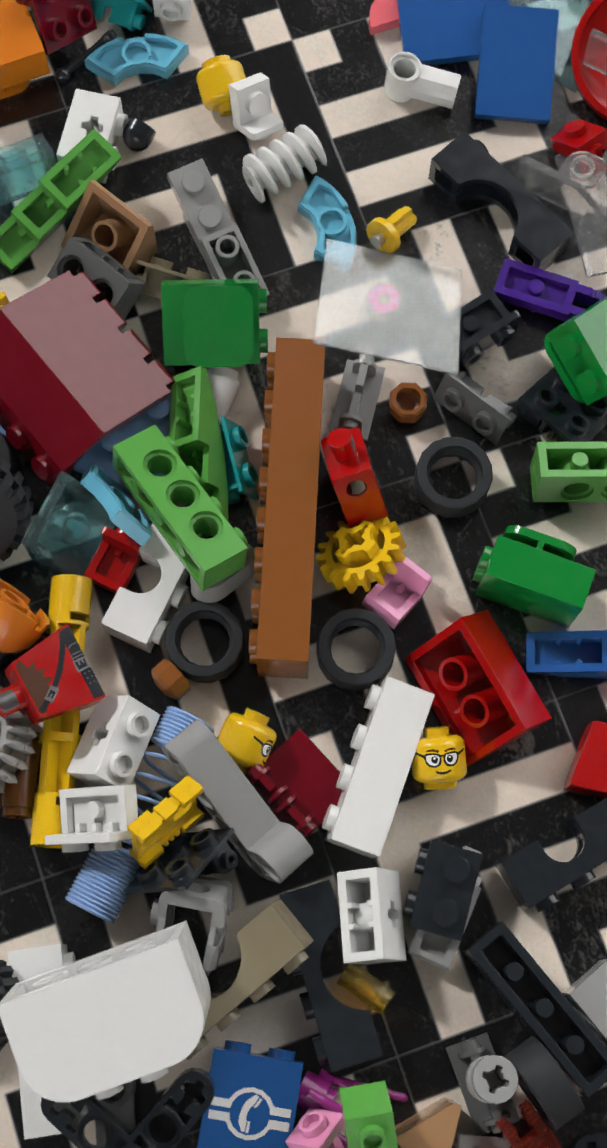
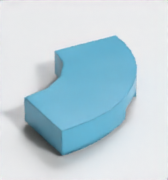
M145 33V37H134L124 40L123 37H119L109 41L93 51L84 61L87 69L116 87L124 79L137 74H155L168 79L189 54V47L187 44L172 37Z
M315 175L298 204V213L307 218L316 231L317 244L314 250V259L348 275L356 251V226L348 209V204L341 194L328 182Z
M91 463L83 472L80 484L91 492L103 505L110 521L143 547L152 537L151 526L146 516L140 509L134 513L135 504L128 497V493L96 463Z

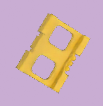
M189 775L169 790L170 798L165 797L153 808L152 813L146 810L127 827V830L132 835V849L129 851V854L144 869L164 853L162 846H168L169 841H174V835L179 836L180 830L185 834L203 818V812L197 808V797L204 792V787Z

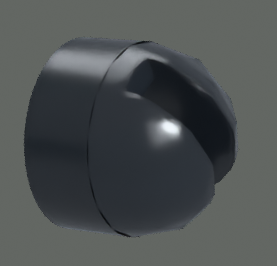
M129 118L123 131V139L130 150L141 152L150 146L156 132L148 124L135 118Z

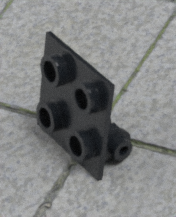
M555 367L517 400L519 403L516 408L521 411L519 415L521 418H525L534 427H537L543 421L538 428L540 433L548 426L552 428L547 436V439L550 441L559 434L555 442H590L607 425V400L601 398L589 405L576 401L569 393Z
M206 828L201 831L185 834L180 831L179 836L174 835V841H169L168 846H162L164 853L146 869L142 866L135 872L136 877L124 890L125 894L187 890L199 875L231 872L238 864V856L235 851L231 850L226 841L235 832L234 829L213 830L212 828Z

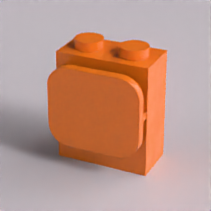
M0 0L1 100L23 92L28 87L30 80L50 74L45 50L27 6L20 5L15 0Z

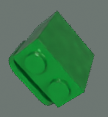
M259 279L163 280L161 284L164 366L193 365L196 367L214 368L260 364V353H268V329H260L259 313H267V289H259Z
M607 297L550 331L544 339L546 353L569 393L576 401L586 403V405L607 396Z
M509 525L506 527L503 536H498L493 548L485 545L472 580L479 582L476 596L569 628L584 608L596 569L573 562L577 550L571 544L526 527Z

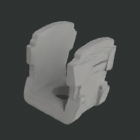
M199 875L187 890L164 891L161 893L160 898L154 899L152 905L150 925L156 926V932L174 925L175 906L212 913L202 966L207 977L210 976L213 970L217 969L218 960L224 951L227 916L230 915V911H233V886L226 880Z

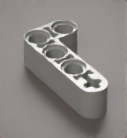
M195 719L162 747L165 756L182 779L189 775L204 787V792L197 797L220 829H234L235 832L229 838L230 842L259 876L276 883H282L313 854L310 844L296 828L288 823L280 822L219 740L203 722Z

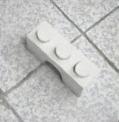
M153 523L151 525L152 537L143 547H140L139 552L143 562L156 567L161 572L159 583L154 589L146 593H134L119 587L101 622L107 634L148 653L151 652L155 643L161 645L164 641L166 628L169 624L166 620L173 607L180 608L189 589V586L185 585L190 575Z

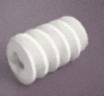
M301 124L295 128L294 133L286 132L282 136L281 141L278 139L272 140L269 143V149L261 146L256 150V156L253 154L244 156L242 171L252 194L260 203L266 201L263 191L265 188L273 196H276L278 194L276 182L280 181L288 189L291 187L290 174H293L298 181H302L304 179L302 170L304 166L311 174L317 172L315 160L318 159L320 163L327 166V159L316 134L309 127Z

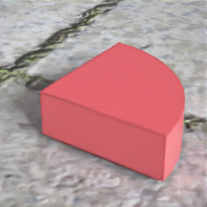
M374 0L369 13L370 34L373 35L399 27L396 0Z

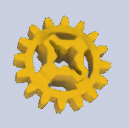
M388 517L373 522L363 520L359 526L349 528L348 524L340 520L337 522L338 531H327L325 533L329 541L318 544L321 554L316 556V561L326 582H331L337 591L346 586L350 594H353L357 587L361 585L365 592L370 591L371 583L374 581L381 585L385 584L384 575L386 573L397 574L398 570L394 563L405 561L402 550L407 548L395 521L390 523Z

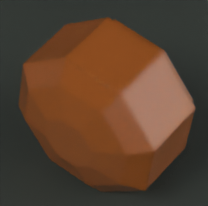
M400 383L390 392L389 413L399 423H415L425 414L427 393L417 383Z
M163 659L151 670L156 686L169 698L179 701L191 690L190 682L168 659Z

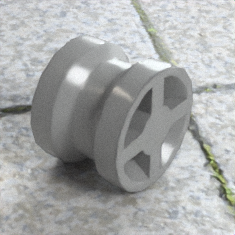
M486 1055L478 1057L470 1063L466 1071L465 1082L473 1098L483 1103L499 1104L508 1101L514 1095L518 1087V1075L516 1068L508 1059L498 1055Z

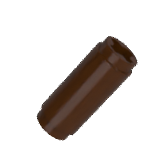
M36 732L38 736L29 741V746L36 753L26 754L23 761L28 769H18L15 772L17 783L9 784L5 782L0 804L2 817L32 819L41 744L38 742V732Z

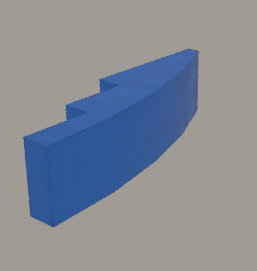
M607 630L527 632L526 673L531 675L607 679Z

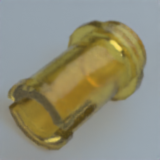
M349 963L347 970H344L336 983L369 1006L367 1010L370 1013L375 1010L380 1015L395 994V991L389 988L390 982L382 983L357 964Z

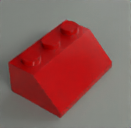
M488 610L459 618L404 658L421 689L435 694L431 706L441 724L449 727V734L459 735L464 739L467 767L523 737L552 718Z

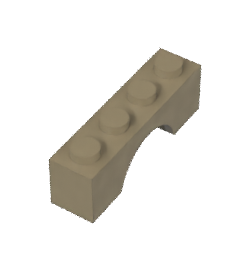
M281 899L266 907L236 933L241 949V964L238 975L228 990L211 993L210 1008L201 1038L193 1052L186 1057L187 1060H190L209 1043L204 1035L212 1028L217 1026L222 1032L242 1015L237 1007L248 997L256 1003L272 990L275 984L271 978L283 968L289 975L309 958L304 949L313 943L314 940Z

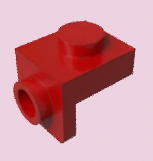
M578 119L567 123L563 130L550 138L554 152L577 161L581 178L589 180L607 168L606 128Z
M104 526L100 533L103 540L84 576L92 579L94 584L116 594L119 587L127 588L142 560L139 552L141 545L117 527L116 530Z

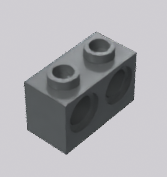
M71 236L47 277L52 280L67 271H70L75 276L77 275L78 266L82 264L84 273L102 293L96 303L106 299V291L110 286L113 291V299L110 304L125 320L147 284L90 239Z

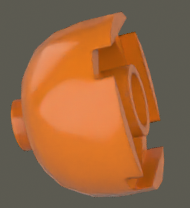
M0 579V652H21L31 647L50 625V620L41 608L35 615L28 606L31 599L2 579Z

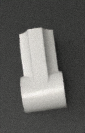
M399 52L393 55L388 63L384 91L395 102L403 103L413 98L452 109L461 75L423 65L416 55L410 52Z

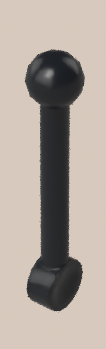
M110 29L105 32L101 39L66 68H59L55 73L56 80L60 83H66L70 78V74L85 62L84 60L93 51L117 37L114 30Z

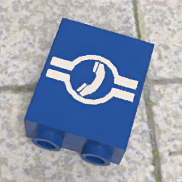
M225 1040L224 1048L215 1047L209 1074L215 1086L214 1097L209 1108L202 1115L197 1148H288L285 1141L293 1131L303 1062L295 1060L296 1052L269 1047L268 1056L250 1053L252 1044Z

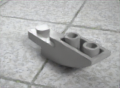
M203 158L167 173V179L183 211L184 221L214 279H259V289H267L237 223L233 224Z

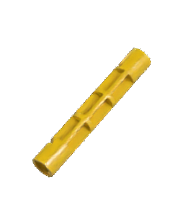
M55 575L51 578L48 613L50 620L48 628L51 629L50 635L68 624L84 653L86 631L90 627L93 581L81 575ZM80 710L43 722V732L39 733L38 739L42 747L38 792L34 793L30 846L62 848V844L45 845V836L62 834L59 790L75 788V777L66 772L82 738L79 735Z

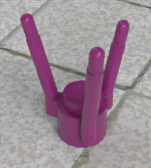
M321 1069L319 1075L308 1070L299 1089L297 1107L302 1109L300 1115L303 1117L309 1108L338 1112L343 1115L342 1105L334 1101L338 1091L331 1088V1085L346 1088L367 1083L335 1076L324 1069ZM387 1089L391 1100L407 1101L408 1097L405 1093ZM339 1132L338 1137L344 1148H348L347 1138Z

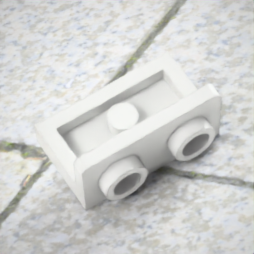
M136 784L59 790L62 834L45 836V845L62 844L63 853L89 850V843H94L95 851H112L122 849L121 841L132 839V835L127 830V827L138 819Z

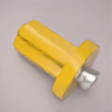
M404 206L387 219L381 217L374 218L367 225V236L371 244L379 252L386 255L392 254L400 247V236L416 224L417 217L413 214L410 207Z

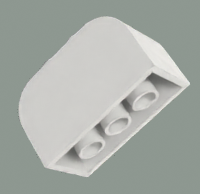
M187 921L18 982L0 1001V1018L20 1074L35 1093L45 1099L62 1103L78 1101L92 1095H96L98 1100L105 1099L124 1089L123 1084L140 1078L142 1083H148L163 1077L169 1072L168 1067L178 1064L193 1052L201 1038L209 1012L211 990Z

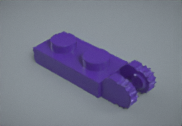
M508 258L504 259L493 291L500 301L565 322L566 319L569 320L586 310L572 305L573 299L581 305L592 306L606 297L601 291L581 285L577 280Z

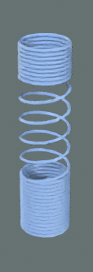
M168 706L166 707L165 714H162L163 718H160L161 721L158 722L157 729H154L155 733H153L151 741L162 748L195 719L203 722L212 733L215 732L214 728L196 716L179 708ZM149 751L144 753L143 760L166 779L139 771L135 775L150 778L172 787L179 783L145 756H154L169 761L165 755ZM136 776L133 780L141 788L159 801L137 794L138 799L155 805L164 799L144 785ZM138 808V813L142 815L144 811ZM123 840V841H122V842H125V843H128V844L132 845V840ZM93 845L91 852L88 853L89 856L86 857L87 860L84 861L85 864L82 865L83 868L80 869L81 872H78V876H76V880H74V884H72V888L69 889L70 892L67 893L68 896H65V899L89 913L114 924L119 912L122 911L121 908L124 907L123 904L126 903L125 900L128 899L127 896L130 895L125 894L124 890L136 877L135 872L141 865L123 847L119 850L95 851Z

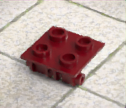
M15 0L20 5L33 7L46 55L97 29L91 0Z
M301 729L267 758L264 766L261 764L254 765L247 772L248 776H246L280 822L292 825L305 839L323 823L330 804L337 806L342 793L341 789L336 788L340 771Z

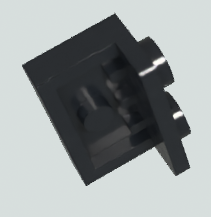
M490 289L427 327L426 336L451 370L456 369L462 364L468 367L476 363L484 355V351L496 344L497 347H501L510 342L517 334L516 330L521 315L517 310L509 313L493 290Z
M435 840L430 841L428 849L420 847L413 872L421 875L417 892L408 891L402 914L410 918L408 927L462 941L483 854Z

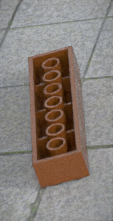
M276 337V352H268L267 354L268 379L264 400L265 428L262 431L263 458L259 477L260 505H266V507H258L257 544H263V547H255L254 555L255 583H261V588L252 589V623H258V629H250L249 633L250 664H257L258 676L308 679L326 340Z

